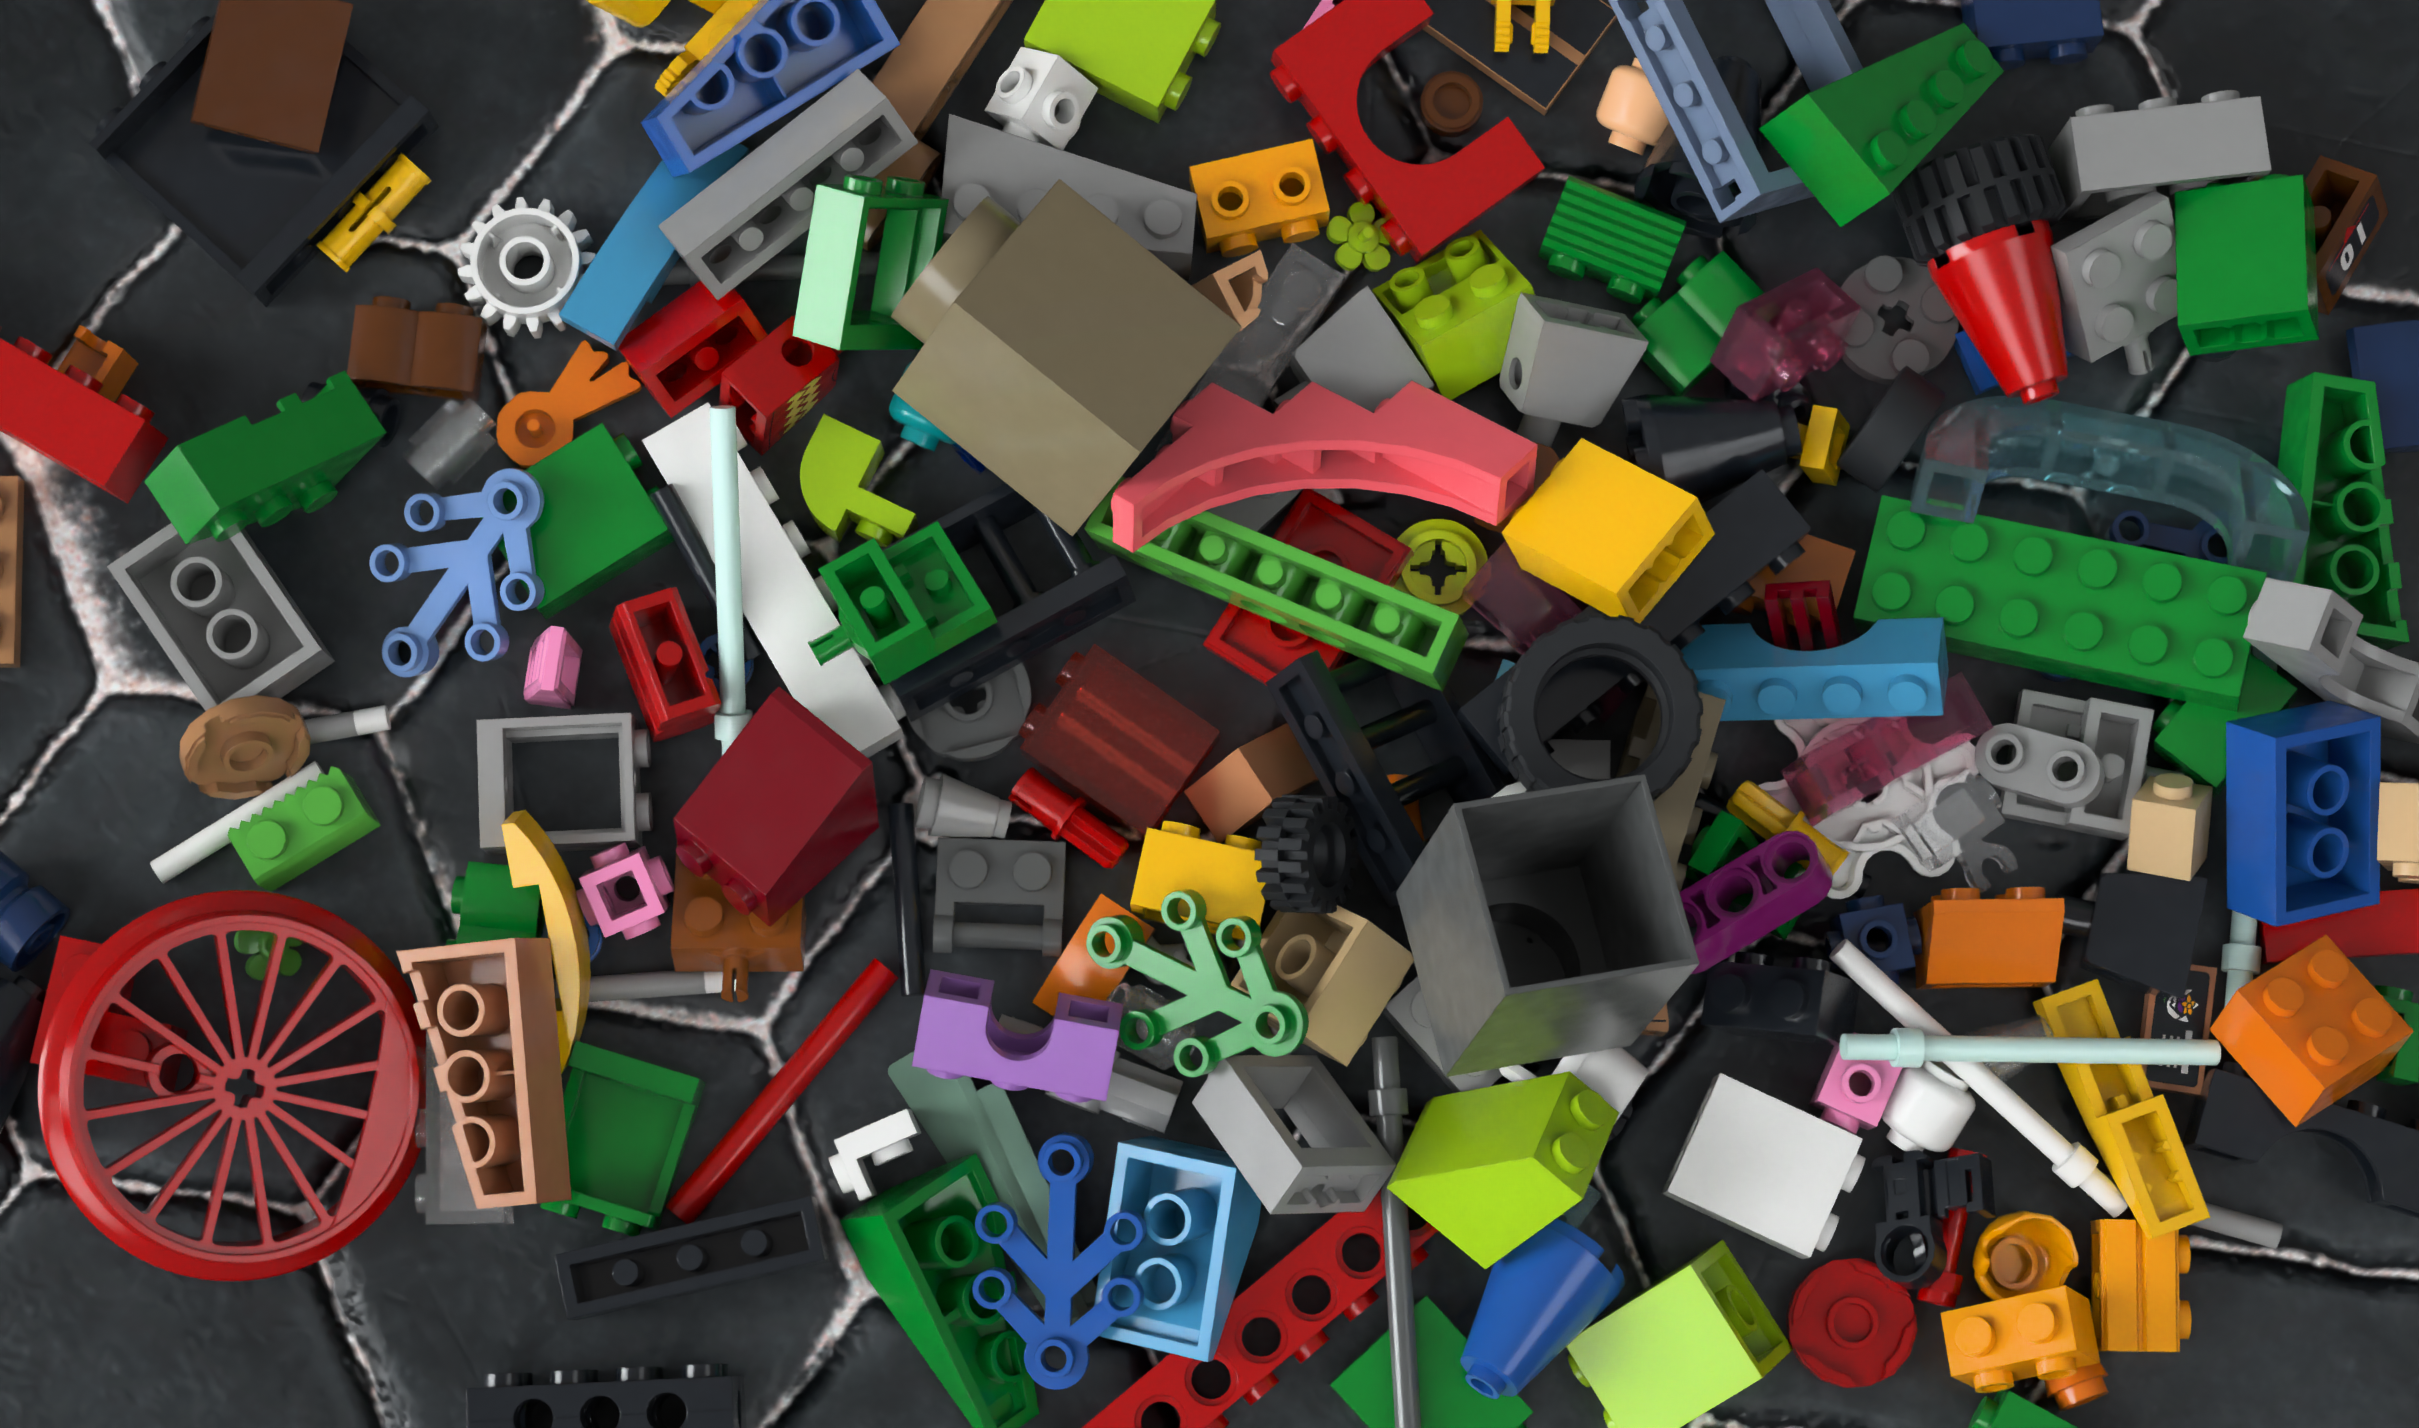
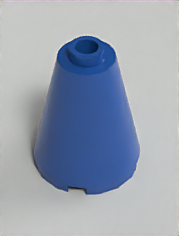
M1556 1218L1493 1264L1460 1359L1461 1365L1467 1372L1465 1379L1474 1390L1491 1399H1498L1500 1395L1516 1396L1618 1297L1625 1285L1623 1271L1618 1264L1615 1265L1611 1273L1599 1261L1604 1249L1596 1241L1574 1226Z

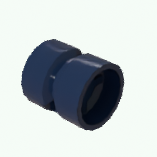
M0 851V961L11 971L17 972L32 963L54 941L65 926L70 916V909L45 887L38 885L29 888V874L4 852Z

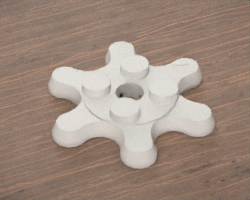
M1906 716L1774 720L1777 729L1795 745L1798 754L1797 766L1786 779L1777 782H1765L1758 786L1796 815L1800 810L1805 813L1803 817L1805 822L1841 849L1849 852L1847 858L1832 877V887L1827 897L1831 899H1844L1853 895L1862 883L1863 869L1866 861L1873 854L1880 851H1893L1901 854L1909 862L1913 870L1921 876L1930 878L1941 876L1951 868L1956 855L1955 847L1949 836L1940 831L1933 823L1930 814L1931 802L1935 794L1941 789L1950 786H1962L1971 782L1976 777L1979 771L1975 764L1976 747L1961 738H1951L1937 744L1923 743L1916 739L1908 729ZM1855 768H1865L1876 775L1880 790L1873 801L1869 803L1857 801L1850 796L1848 791H1845L1846 777L1849 771Z

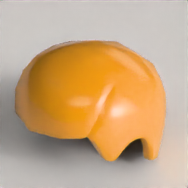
M2017 1211L1999 1216L1985 1228L1976 1244L1972 1267L1975 1270L1974 1278L1981 1292L1995 1301L2064 1286L2070 1271L2078 1266L2079 1255L2071 1231L2053 1216L2029 1211Z

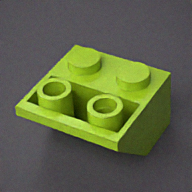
M1481 230L1452 241L1441 252L1414 267L1398 271L1389 281L1372 290L1378 302L1435 384L1434 392L1450 400L1501 373L1518 298L1521 292L1535 295L1531 283Z

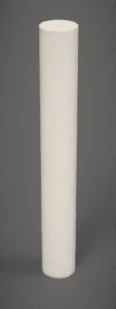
M313 761L300 769L294 776L287 777L152 860L150 865L163 884L231 843L228 838L230 827L239 829L241 820L250 822L252 814L261 815L263 807L272 809L275 800L284 802L286 793L295 795L297 787L306 788L308 780L317 782L319 773H325L319 764Z

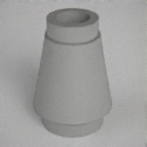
M942 774L940 779L925 776L918 798L914 826L928 829V836L996 837L1004 839L1010 820L1012 802L1001 800L995 795L945 774Z

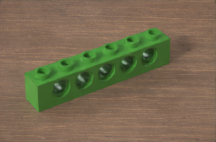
M1121 476L1095 508L1084 528L1098 548L1442 692L1469 635L1458 614L1208 511H1204L1166 529L1132 553L1113 542L1111 500L1118 485L1126 479Z

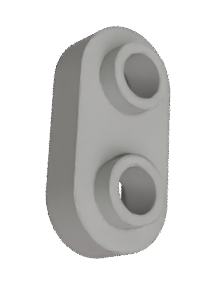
M2003 723L1988 729L1980 737L1975 748V764L1979 773L1991 785L2007 792L2066 808H2077L2093 801L2100 793L2104 784L2105 772L2100 758L2091 748L2076 740L2017 724ZM2005 745H2014L2016 747L2015 759L2007 765L1998 764L1996 755L1999 749ZM2068 761L2076 762L2078 765L2077 775L2070 781H2059L2057 777L2059 767Z

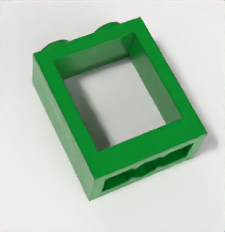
M845 174L843 184H817L792 336L837 350L921 349L924 344L892 319L891 315L915 280L941 249L949 199L924 193V181L902 176H887L886 186H883V181L880 179L854 174ZM869 209H887L871 310H853Z

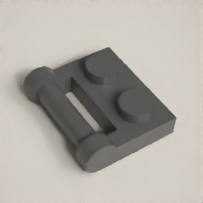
M938 837L933 953L952 954L954 947L1042 950V957H1060L1063 946L1066 842ZM956 904L1043 907L1044 920L1043 925L955 922Z

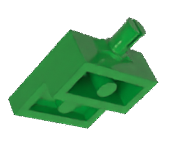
M936 521L882 551L875 538L819 568L818 570L838 606L839 620L842 625L807 643L820 666L855 647L858 653L870 660L883 684L886 685L998 621L991 606L939 522Z

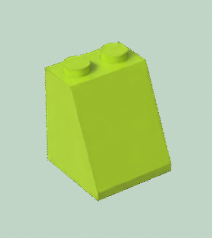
M1570 1071L1433 1097L1425 1104L1388 1183L1387 1189L1486 1270L1584 1198L1619 1112Z
M1723 1239L1590 1323L1566 1347L1570 1352L1568 1354V1361L1574 1375L1584 1386L1592 1387L1604 1406L1603 1416L1608 1428H1680L1762 1379L1793 1350Z

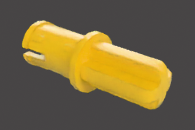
M1744 781L1728 800L1727 810L1766 840L1785 831H1799L1808 835L1829 864L1832 875L1835 874L1849 855L1847 850L1841 849L1803 820L1805 816L1803 811L1800 810L1796 815L1752 781ZM1800 860L1797 863L1807 870L1810 861Z

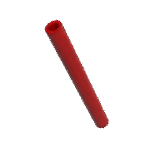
M876 958L870 962L665 1206L686 1224L693 1223L896 983L899 978Z

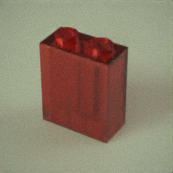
M1094 643L1086 656L1078 651L1071 656L1055 683L1062 687L1059 694L1048 708L1039 703L1021 726L1018 734L1026 739L1020 747L1021 753L1027 760L1144 841L1147 827L1152 829L1159 827L1220 741V731Z

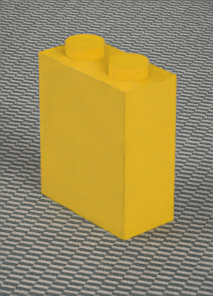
M1583 438L1578 441L1565 458L1556 463L1550 476L1527 503L1516 510L1510 523L1501 532L1521 569L1610 617L1622 615L1634 618V621L1637 623H1641L1715 535L1696 496Z

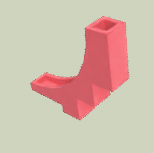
M1412 380L1391 399L1386 398L1381 401L1374 413L1313 381L1292 399L1284 400L1277 407L1274 414L1212 382L1193 399L1184 401L1176 409L1170 424L1172 444L1163 446L1149 464L1132 478L1124 479L1116 488L1111 500L1113 542L1134 553L1166 529L1208 509L1256 495L1299 489L1355 488L1402 494L1455 508L1497 526L1533 493L1538 444Z

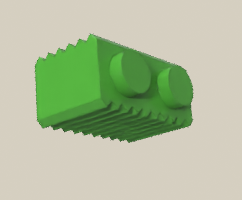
M330 766L329 774L319 773L317 782L308 780L306 788H296L295 795L286 793L284 802L275 800L272 809L263 807L262 814H252L250 822L241 820L239 829L230 827L228 838L256 884L272 892L381 825L354 779L340 768Z

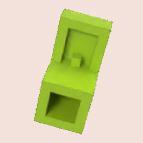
M823 414L804 452L800 467L802 493L810 513L818 526L831 538L840 542L852 520L858 523L855 529L858 535L868 541L875 538L879 546L884 548L891 545L892 541L896 542L915 532L919 526L915 513L867 491L885 454L881 441Z

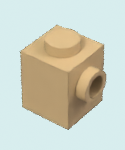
M2165 773L2156 777L2149 776L2132 798L2127 870L2191 881L2207 858L2213 787L2194 784L2190 777L2181 774Z

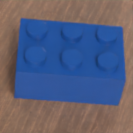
M2330 700L2226 722L2228 909L2278 927L2380 903V863L2377 861L2381 777V716Z

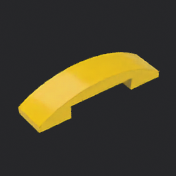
M526 810L515 811L511 813L501 826L513 888L539 884L560 997L555 998L562 1074L568 1065L575 1041H580L589 1003L591 970L587 928L577 899L574 883L554 844Z

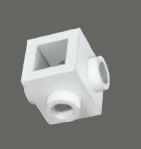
M1020 47L1009 68L1000 76L996 84V91L984 111L1004 126L1002 129L1004 132L1064 150L1068 141L1078 131L1081 118L1096 94L1098 87L1059 55Z

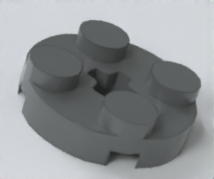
M1888 255L1878 256L1868 264L1855 270L1839 289L1830 313L1831 330L1833 329L1834 339L1839 346L1838 352L1846 365L1863 378L1886 385L1891 384L1905 366H1908L1922 377L1933 372L1951 350L1959 326L1958 319L1933 282L1928 267L1917 265L1914 259L1891 257ZM1895 306H1899L1906 311L1905 319L1911 323V328L1909 332L1904 329H1898L1891 336L1883 331L1885 320L1878 316V311L1881 308L1892 310Z
M1023 663L974 688V690L985 689L986 699L977 703V712L965 714L962 707H952L950 702L912 722L907 716L912 730L934 754L943 758L948 757L959 762H976L1002 753L1023 734L1031 711L1032 691Z

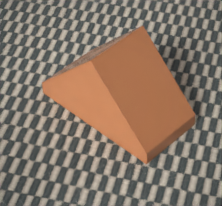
M1288 723L1237 748L1186 789L1184 793L1217 843L1222 844L1225 842L1226 835H1236L1262 818L1266 808H1272L1271 801L1276 797L1297 795L1318 781V778Z

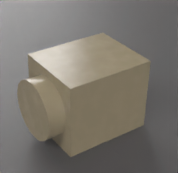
M1058 179L1022 223L987 196L967 216L925 267L891 315L892 319L924 344L892 391L1073 537L1242 326L1061 179Z

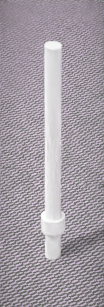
M1848 939L1840 942L1831 952L1829 958L1905 1028H1920L1924 1035H1951ZM1942 1061L2054 1163L2052 1171L2071 1188L2079 1186L2113 1218L2118 1217L2126 1210L2128 1204L2117 1185L2096 1167L2098 1159L2079 1142L2073 1144L2068 1142L1982 1062Z

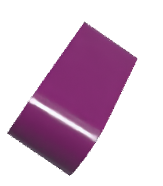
M1785 831L1777 834L1679 892L1689 927H1697L1693 942L1699 965L1691 974H1697L1711 968L1815 906L1827 896L1832 887L1833 875L1829 864L1808 835L1799 831ZM1800 860L1810 861L1807 870L1801 876L1793 879L1784 878L1787 868L1793 863ZM1753 894L1752 901L1744 910L1728 912L1731 902L1737 896Z

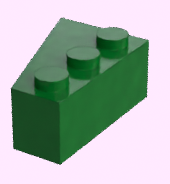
M345 370L329 377L326 381L327 385L314 398L302 403L296 393L278 400L276 405L281 413L256 424H251L246 415L177 445L144 481L186 545L212 536L216 542H221L233 537L247 525L256 522L261 527H268L286 517L293 510L303 508L305 513H311L324 507L337 496L338 491L335 488L337 483L387 433Z

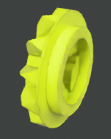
M1429 519L1412 525L1398 537V541L1413 550L1414 556L1411 557L1412 559L1409 560L1401 572V576L1393 588L1458 615H1463L1481 598L1488 581L1489 562L1483 544L1470 529L1452 520ZM1435 545H1440V555H1444L1445 565L1455 567V570H1465V572H1456V575L1446 576L1444 585L1440 589V595H1435V586H1432L1430 576L1421 575L1420 571H1410V569H1419L1420 566L1430 564L1432 555L1435 553Z

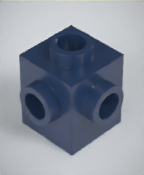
M1883 895L1863 897L1845 902L1847 913L1839 914L1830 920L1831 931L1824 933L1827 959L1829 962H1832L1831 970L1839 969L1840 976L1853 980L1829 958L1834 948L1844 939H1848L1897 985L1901 984L1899 974L1916 966L1914 955L1922 953L1921 935L1916 918L1914 916L1906 917L1903 903L1885 906ZM1877 928L1883 930L1886 944L1885 951L1877 952L1868 946L1866 938L1870 929Z

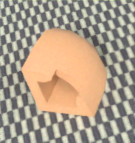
M1261 250L1192 285L1242 326L1238 332L1254 321L1261 311L1258 306L1261 302L1262 284L1268 281V271Z

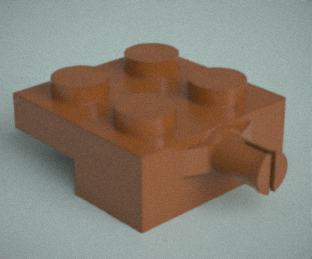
M676 853L670 947L675 972H723L721 998L728 1002H734L735 979L738 1002L748 999L749 972H804L807 915L805 896L769 927L753 912L749 915H744L736 910L724 896L722 886L707 874L699 877L692 873L682 863Z

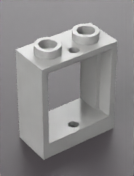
M632 713L477 720L480 848L489 855L507 854L501 824L514 812L512 743L619 738L621 828L546 831L545 833L558 852L602 850L626 842L628 848L643 847L642 831H652L653 828L651 793H641L640 768L650 767L649 730L639 729V721Z
M1267 1055L1231 1056L1218 1062L1216 1068L1208 1074L1206 1082L1192 1101V1104L1270 1215L1364 1212L1396 1167V1163L1317 1055H1283L1278 1057ZM1274 1109L1285 1110L1311 1148H1301Z

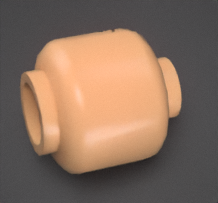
M1636 57L1631 66L1619 65L1614 68L1597 108L1596 117L1602 126L1612 130L1608 140L1609 143L1643 156L1647 144L1655 147L1669 121Z

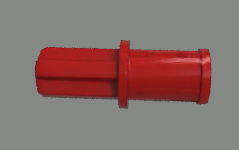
M1034 767L1029 768L1013 787L1012 794L1008 797V800L1026 813L1028 812L1051 830V838L1056 842L1065 838L1104 868H1114L1126 854L1129 847L1128 841L1084 809L1087 803L1084 798L1074 799L1051 783L1049 779L1039 773Z

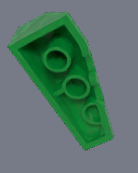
M973 1153L886 1189L839 1221L866 1277L973 1428H1020L1039 1414L1034 1380L1027 1372L1024 1363V1352L1027 1343L997 1309H987L979 1305L972 1291L974 1280L986 1269L1000 1267L1006 1270L1003 1248L999 1244H991L982 1240L975 1229V1219L978 1212L985 1206L999 1202L977 1154ZM997 1211L989 1212L986 1218L988 1229L995 1234L1004 1233L1006 1231L1004 1215ZM1011 1271L1009 1273L1015 1281V1292L1018 1293L1015 1273ZM992 1276L985 1279L983 1286L986 1295L992 1299H1001L1005 1291L1002 1281Z

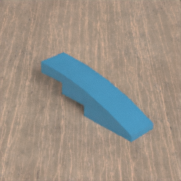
M738 143L691 173L676 177L671 175L662 160L590 263L560 311L559 316L561 320L617 351L646 301L652 304L680 257V254L659 229L658 225L744 159L749 153V148Z

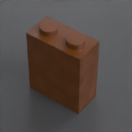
M219 0L190 123L311 154L319 153L354 4L340 0Z

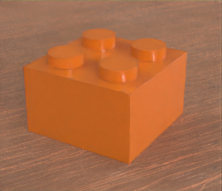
M2324 935L2239 988L2209 1029L2295 1128L2384 1071L2414 1032L2327 935Z

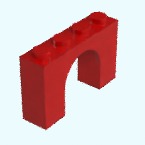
M1343 0L1274 49L1270 61L1276 68L1269 72L1284 98L1289 103L1299 99L1312 117V120L1306 123V126L1319 147L1327 155L1335 150L1348 167L1349 171L1343 177L1355 197L1364 206L1372 201L1386 219V222L1380 226V229L1391 247L1401 257L1409 252L1415 262L1418 263L1537 178L1545 167L1509 117H1506L1453 156L1436 163L1409 164L1393 159L1379 150L1368 138L1358 116L1357 91L1359 82L1374 63L1426 27L1434 13L1425 0Z

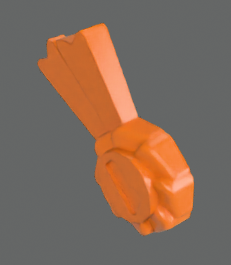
M584 340L574 352L550 392H521L502 408L497 417V443L513 462L522 468H529L574 440V422L638 393L642 386L639 381L630 377V367L627 362H621L594 380L609 364L610 357L604 351H593L589 342Z

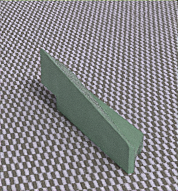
M914 1051L892 1063L888 1068L889 1077L945 1161L949 1163L968 1154L976 1153L999 1202L1006 1203L1014 1209L1017 1214L1018 1225L1047 1256L1050 1186L1039 1170L1038 1160L1006 1090L995 1086L993 1083L977 1090L972 1078L968 1076L958 1079L936 1077L924 1068L912 1066ZM1076 1243L1074 1259H1076L1081 1254ZM1010 1257L1045 1310V1295ZM1090 1280L1073 1296L1072 1325L1094 1307L1097 1288L1093 1280Z

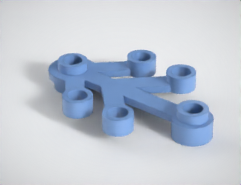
M518 468L499 470L487 479L482 492L442 497L436 493H419L409 498L404 508L405 520L412 529L419 532L438 530L446 524L447 520L483 517L468 540L409 548L400 543L380 545L373 550L369 560L370 570L382 582L402 581L414 572L448 568L409 626L395 628L385 637L382 645V658L386 667L393 674L405 678L426 674L434 668L439 658V645L435 635L467 589L469 590L473 626L467 631L465 636V648L468 654L473 659L484 662L499 659L507 652L509 636L506 629L501 625L491 556L503 537L510 574L504 578L500 586V597L503 603L511 610L523 611L533 609L542 602L545 589L542 580L536 575L530 527L538 521L542 514L544 493L538 481L529 472ZM507 489L513 491L517 498L516 508L512 512L507 511L503 505V494ZM424 501L429 502L433 507L434 515L430 523L424 522L420 516V507ZM390 551L397 556L399 561L398 569L394 574L390 573L385 565V558ZM520 579L527 583L530 590L529 598L525 603L520 601L515 594V586ZM484 630L490 632L494 638V647L490 653L484 651L480 644V636ZM402 641L406 642L411 648V658L407 664L402 662L399 656L398 648Z

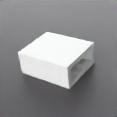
M1719 1073L1713 1077L1661 1194L1800 1259L1810 1258L1814 1248L1824 1252L1833 1237L1839 1222V1216L1830 1212L1840 1190L1842 1189L1850 1193L1860 1176L1866 1158L1857 1154L1863 1138Z

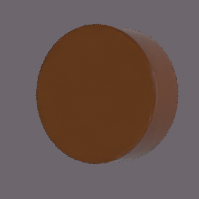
M1456 71L1442 72L1431 78L1425 85L1421 94L1420 114L1425 125L1435 134L1448 138L1459 137L1470 132L1480 119L1483 108V95L1478 84L1468 75Z

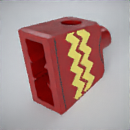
M795 315L788 318L737 359L721 375L719 406H736V425L744 439L761 456L836 385L840 361L838 355L844 350L833 349L792 336Z

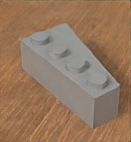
M949 114L941 195L942 198L949 199L941 247L987 196L1022 223L1058 179H1061L1181 278L1190 280L1196 193Z

